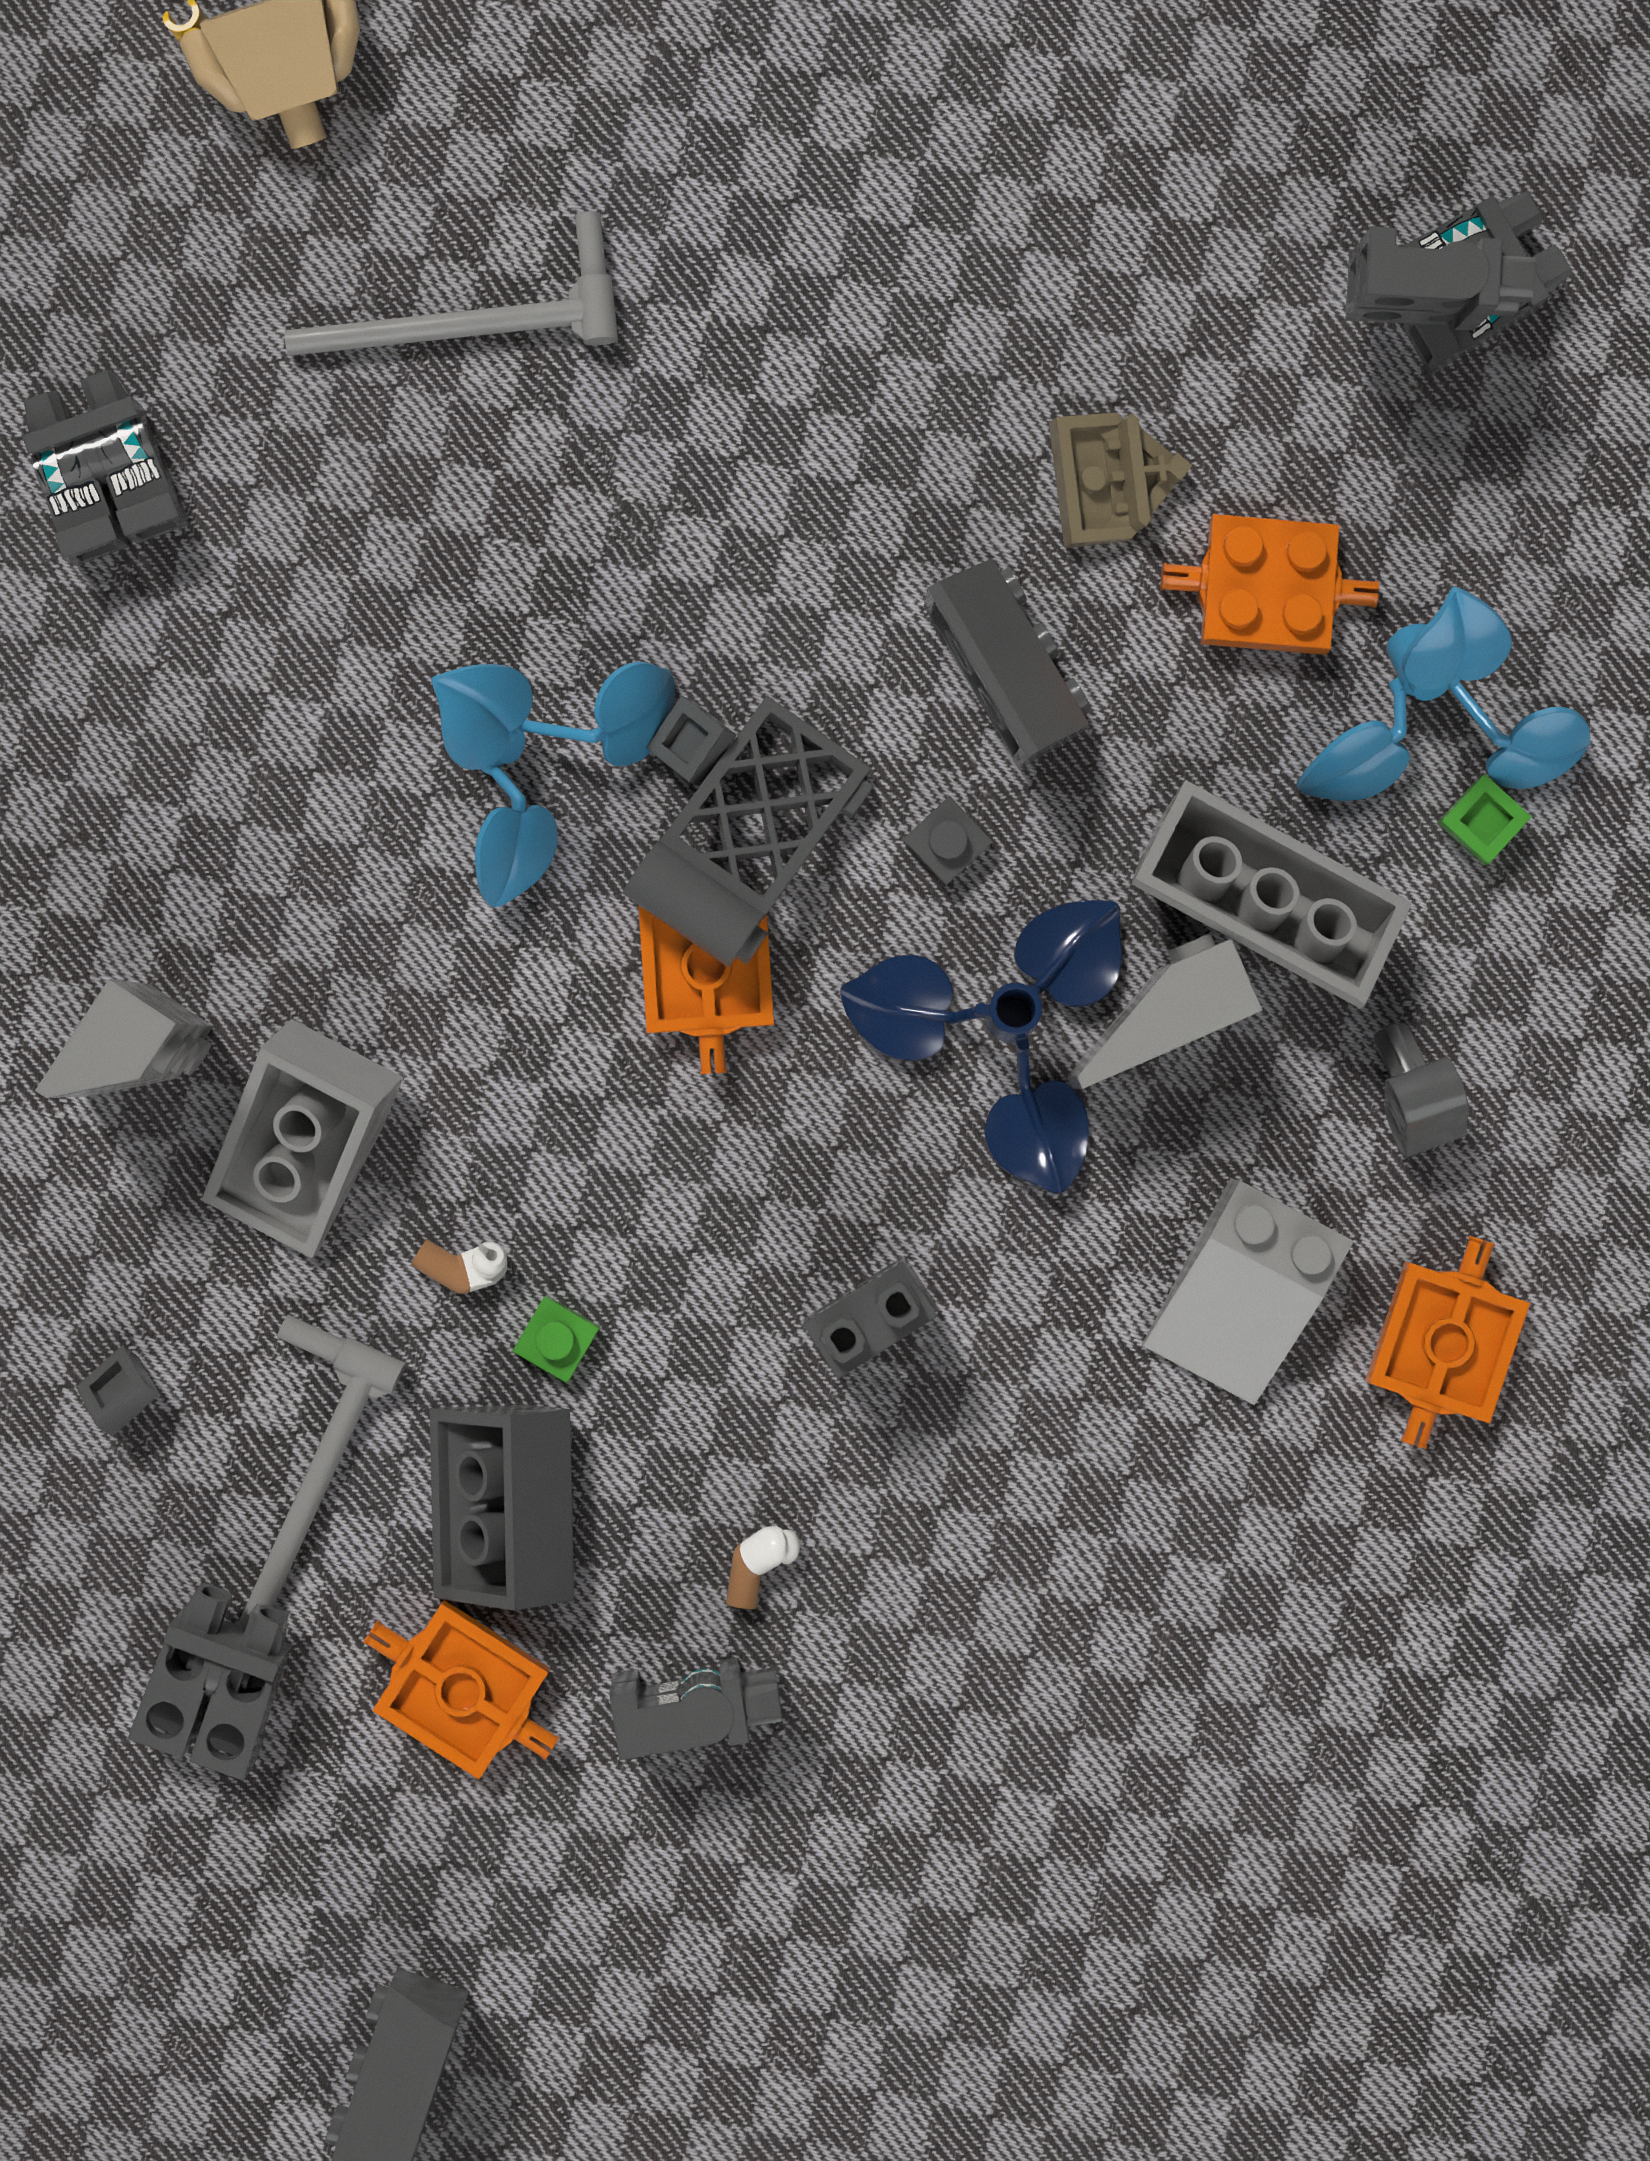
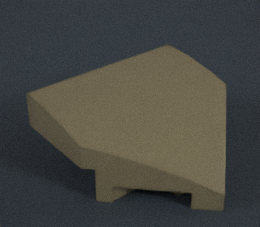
M1117 412L1054 418L1049 422L1064 548L1127 542L1132 539L1137 531L1147 526L1152 519L1153 513L1176 483L1183 479L1192 465L1178 452L1172 455L1139 426L1140 419L1133 413H1130L1125 418H1122Z

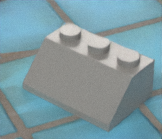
M109 979L35 1091L45 1098L87 1097L178 1079L183 1071L191 1075L200 1066L211 1048V1043L205 1040L213 1026L151 984Z

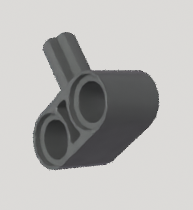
M1395 1022L1385 1025L1382 1030L1374 1035V1043L1391 1077L1385 1080V1114L1401 1154L1407 1159L1465 1137L1468 1127V1100L1463 1083L1452 1061L1448 1057H1443L1426 1064L1408 1025L1405 1023L1396 1024Z

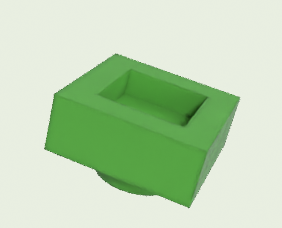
M1483 774L1476 779L1437 823L1482 865H1487L1532 816L1486 774Z
M545 1295L512 1352L568 1383L601 1326Z

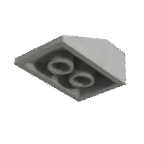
M1211 933L1168 950L1172 963L1160 967L1154 972L1067 1076L1071 1087L1074 1089H1084L1263 1011L1233 940L1228 939L1215 944Z
M291 1019L260 1048L203 1194L202 1201L313 1259L320 1250L374 1146L404 1077Z
M1230 1178L1147 1333L1142 1346L1255 1405L1325 1297L1354 1241L1250 1185Z

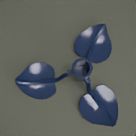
M1082 900L1054 907L1036 916L1021 931L1015 946L1014 960L1016 966L1023 974L1037 981L1030 986L1022 983L1003 985L994 993L989 1004L978 1003L975 1007L955 1012L946 1011L953 997L951 982L947 974L937 963L918 955H901L886 959L859 977L842 985L840 998L852 1026L868 1044L888 1057L902 1061H920L932 1057L943 1046L945 1039L944 1023L957 1024L977 1018L985 1019L988 1030L995 1038L1006 1043H1014L1017 1055L1018 1085L1021 1094L1006 1095L1000 1098L991 1108L984 1127L987 1148L995 1162L1010 1175L1036 1185L1053 1194L1063 1193L1071 1185L1082 1167L1088 1146L1089 1121L1087 1111L1077 1092L1065 1082L1052 1080L1032 1090L1028 1052L1030 1043L1027 1037L1033 1032L1040 1020L1042 1004L1039 995L1045 989H1047L1053 1000L1060 1005L1074 1008L1093 1005L1111 991L1119 976L1122 961L1120 907L1118 903L1106 900Z

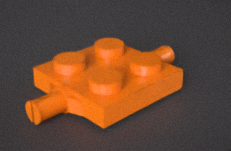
M1213 514L1209 523L1208 550L1200 567L1163 563L1160 590L1198 592V600L1203 612L1201 644L1327 655L1331 650L1333 616L1339 604L1376 608L1379 593H1377L1379 581L1342 579V573L1337 561L1340 525Z
M638 906L647 1033L680 1031L695 1037L698 1036L700 1074H712L710 1054L712 1048L714 1049L715 1073H727L724 1035L742 1027L774 1025L769 935H767L747 965L736 958L728 968L641 906ZM767 915L759 925L766 932H768Z
M1473 1236L1468 1238L1469 1241L1458 1272L1453 1270L1434 1271L1407 1261L1404 1262L1365 1381L1370 1384L1398 1393L1413 1405L1401 1441L1423 1449H1427V1443L1437 1413L1442 1415L1462 1414L1490 1424L1530 1306L1529 1302L1502 1294L1488 1282L1482 1280L1495 1244Z
M443 1600L426 1628L414 1635L410 1641L377 1620L363 1643L395 1662L392 1667L390 1683L373 1708V1712L477 1779L481 1778L496 1753L509 1745L513 1739L541 1756L543 1760L548 1757L559 1736H555L529 1719L528 1715L530 1713L532 1697L549 1673L550 1667L446 1600Z

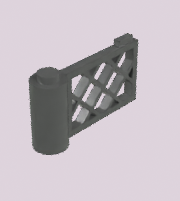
M767 695L661 840L653 846L625 886L623 895L729 968L736 958L747 965L768 935V932L760 928L759 925L839 813L842 812L851 819L874 786L865 780L871 768ZM767 719L790 734L792 754L769 757L760 756L756 734ZM803 744L813 751L804 752ZM746 747H748L750 759L737 761ZM829 761L849 775V778L839 791L813 794L807 764ZM796 766L802 796L769 800L763 770ZM752 771L758 802L725 806L721 787L723 778L727 774ZM712 795L715 807L701 809ZM828 805L818 819L816 806ZM805 808L809 833L805 839L778 843L772 812ZM761 814L767 844L734 849L728 818ZM717 819L723 850L700 853L682 841L680 837L690 823ZM794 853L783 868L780 855ZM770 856L774 882L763 897L740 881L737 860ZM726 862L727 871L715 863Z

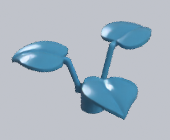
M1454 586L1451 588L1437 614L1427 625L1419 623L1403 627L1392 635L1386 645V652L1398 675L1397 678L1389 683L1394 696V725L1391 730L1381 721H1369L1349 729L1330 743L1303 772L1296 786L1298 790L1306 795L1339 801L1366 799L1391 786L1402 775L1410 760L1406 746L1399 742L1407 733V694L1413 695L1419 700L1428 701L1438 698L1449 688L1495 745L1500 746L1485 764L1488 775L1497 784L1512 789L1540 786L1567 772L1581 759L1587 747L1591 745L1590 728L1584 717L1577 711L1565 707H1549L1526 716L1513 728L1510 736L1498 730L1462 686L1460 679L1466 681L1479 680L1496 671L1510 653L1512 638L1503 619L1492 607L1471 593Z
M643 661L628 663L618 668L604 681L597 695L594 716L599 727L591 730L527 720L526 718L531 711L533 702L531 686L528 679L521 672L509 666L498 664L470 665L432 677L431 681L440 709L442 738L449 757L454 763L464 769H481L482 772L492 776L509 796L512 803V809L500 807L490 812L483 822L477 837L475 848L476 876L480 894L488 906L492 908L501 907L535 884L550 866L557 848L558 832L552 813L540 805H532L526 808L524 795L501 769L503 764H510L516 761L522 754L525 747L524 732L589 743L602 741L603 756L608 763L614 766L634 764L651 753L646 747L674 707L675 684L671 670Z

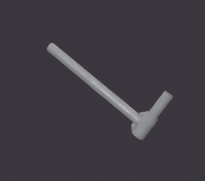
M587 211L575 215L581 277L577 278V282L569 290V300L285 330V344L288 356L572 326L573 333L583 340V343L586 345H607L617 342L618 333L612 276L606 274L600 213Z
M291 1315L286 1316L277 1338L334 1363L333 1369L336 1371L339 1382L346 1385L240 1617L237 1625L243 1627L247 1626L251 1611L256 1604L274 1606L369 1396L375 1399L386 1394L391 1395L406 1365L405 1362L355 1339L347 1337L346 1340H343Z

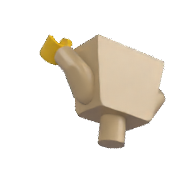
M187 0L193 13L190 21L184 25H177L168 11L163 14V22L180 43L181 50L196 83L231 112H247L252 121L278 113L291 149L310 145L327 138L315 101L337 94L339 90L338 82L345 79L352 71L360 34L356 0H262L211 18L205 16L194 0Z

